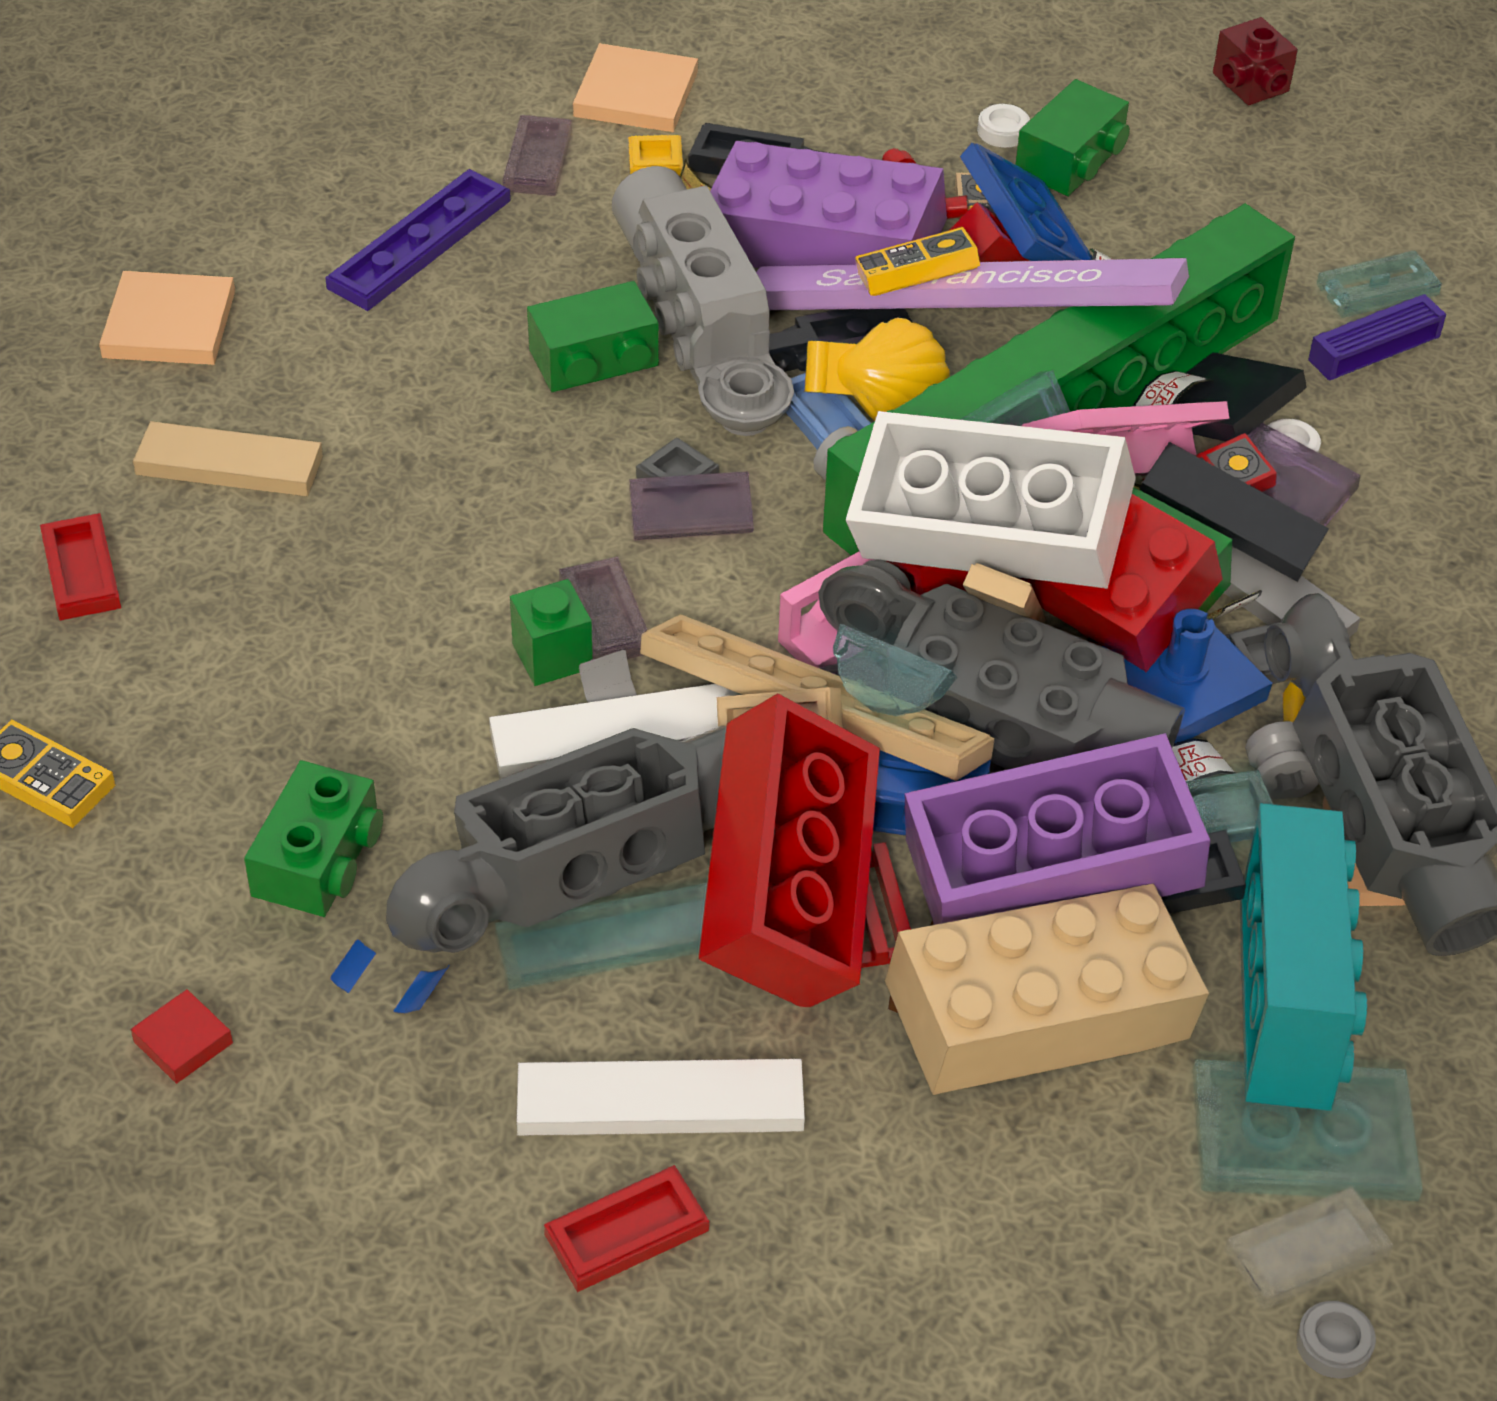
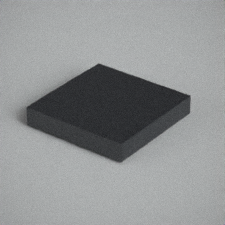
M1212 352L1185 373L1210 380L1194 383L1179 396L1175 404L1227 401L1230 419L1192 428L1193 435L1226 442L1244 433L1250 434L1307 388L1305 374L1302 369Z

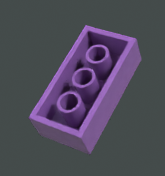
M735 141L710 190L750 263L755 268H760L761 266L856 265L855 256L939 234L942 232L947 220L943 168L922 166L915 163L870 159L862 156L825 153L810 149L765 145L758 142Z
M1166 733L905 793L906 842L934 925L1153 883L1160 897L1205 887L1210 838Z

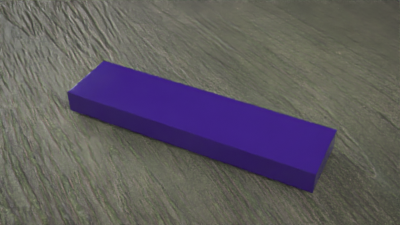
M468 169L326 276V289L369 311L511 201L510 189Z

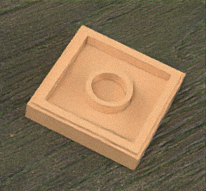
M599 43L573 102V117L674 132L698 73V58Z
M123 271L99 344L102 358L215 365L235 294L233 277Z

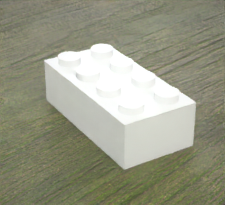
M878 411L846 522L862 558L969 571L971 564L975 565L978 563L1012 577L1108 588L1136 477L1125 437Z

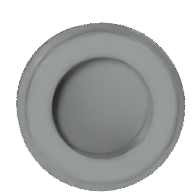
M1324 1301L1306 1311L1298 1328L1296 1343L1300 1356L1311 1369L1321 1375L1340 1379L1355 1376L1365 1369L1374 1351L1376 1336L1371 1322L1359 1309L1340 1301Z

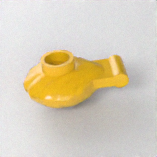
M897 317L887 323L881 322L857 344L808 341L804 392L852 395L864 411L875 421L878 411L887 412L900 407L922 394L929 386L939 384L949 378L950 371L945 362V350L933 337L932 332L925 326Z

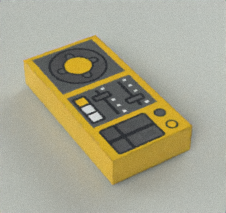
M964 227L855 256L858 275L870 296L881 295L972 270L980 266L977 247Z
M14 720L8 722L0 730V790L71 828H74L115 786L113 772Z

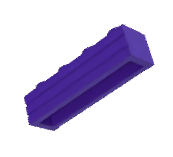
M1425 294L1405 300L1400 304L1314 336L1308 361L1329 381L1439 338L1446 313Z

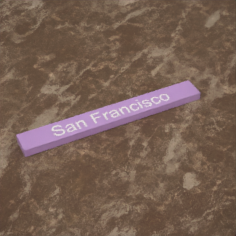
M1187 258L980 262V266L972 270L881 295L870 296L858 275L857 265L761 266L756 272L766 289L769 310L1172 305L1189 278Z

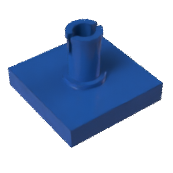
M1185 609L1176 614L1173 620L1170 643L1147 672L1124 659L1128 685L1185 708L1184 717L1175 743L1191 739L1268 700L1272 682L1215 626L1213 619L1209 620L1207 618L1208 614L1199 609Z

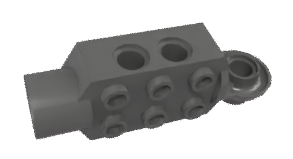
M869 560L863 565L842 568L824 579L819 589L820 608L827 621L843 637L861 647L890 653L889 677L885 684L884 694L990 735V737L994 738L991 762L1006 769H1013L1165 733L1171 747L1175 743L1184 717L1185 708L1128 685L1123 655L1030 617H1024L980 600L966 591L949 584H944L920 595L911 591L908 578L898 567L882 560Z
M1319 593L1308 594L1302 597L1287 611L1280 624L1271 625L1267 629L1264 644L1266 661L1274 678L1278 681L1290 680L1302 690L1306 699L1293 722V727L1331 810L1343 811L1345 840L1355 841V864L1367 890L1403 899L1427 952L1432 955H1456L1487 944L1497 938V870L1492 861L1497 853V787L1435 661L1412 653L1387 657L1382 654L1354 659L1350 649L1351 644L1347 628L1330 601Z
M719 726L684 741L631 728L456 796L454 815L461 849L431 853L410 865L395 882L387 900L386 922L393 937L414 950L434 953L441 951L452 953L464 951L476 944L484 935L488 923L495 920L530 927L539 922L554 919L561 913L600 897L612 895L624 887L658 873L671 871L680 864L705 855L704 832L714 828L726 726Z

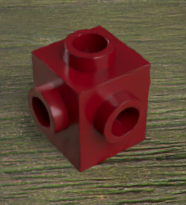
M1259 17L1220 30L1213 74L1249 106L1290 91L1298 49L1264 18Z

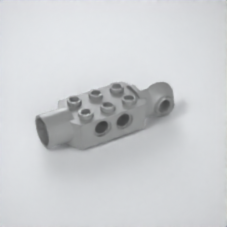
M662 166L646 167L633 172L617 187L612 198V211L636 258L640 261V267L637 268L638 287L645 300L652 299L655 303V317L659 323V330L662 335L671 334L674 339L673 348L678 367L681 371L690 370L698 385L701 403L710 416L733 434L750 436L761 433L785 414L794 395L791 378L774 364L769 355V306L766 289L707 185L687 190L682 179L675 171Z

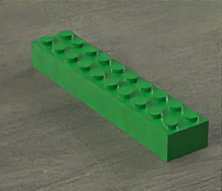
M1244 203L1226 215L1216 217L1209 225L1185 239L1177 240L1168 249L1151 258H1187L1189 278L1174 304L1150 306H1069L1066 309L1058 310L1046 321L1023 334L1014 336L1007 344L983 358L973 360L961 371L939 384L929 386L922 394L887 412L1022 426L1025 423L1076 410L1133 407L1144 387L1159 374L1172 371L1186 373L1212 352L1223 354L1278 320L1295 236ZM875 421L850 436L842 437L832 447L828 448L823 533L851 556L859 552V549L848 527L846 517Z

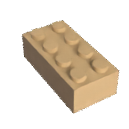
M1154 883L900 931L885 979V983L933 1095L1137 1053L1190 1039L1209 995Z

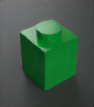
M569 578L510 596L512 644L534 686L580 673L579 665L593 660L592 620Z

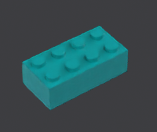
M1260 803L1244 876L1246 882L1244 899L1240 900L1245 1102L1331 1111L1339 1082L1350 1083L1354 1065V1043L1350 1038L1351 1035H1363L1367 1017L1366 992L1355 991V982H1359L1362 972L1363 942L1362 940L1351 938V931H1355L1358 922L1360 897L1358 889L1348 888V882L1352 881L1354 875L1356 844L1355 841L1345 840L1343 811Z

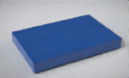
M971 143L960 155L963 163L1022 257L1030 261L1092 260L1093 256L1043 180L978 143Z

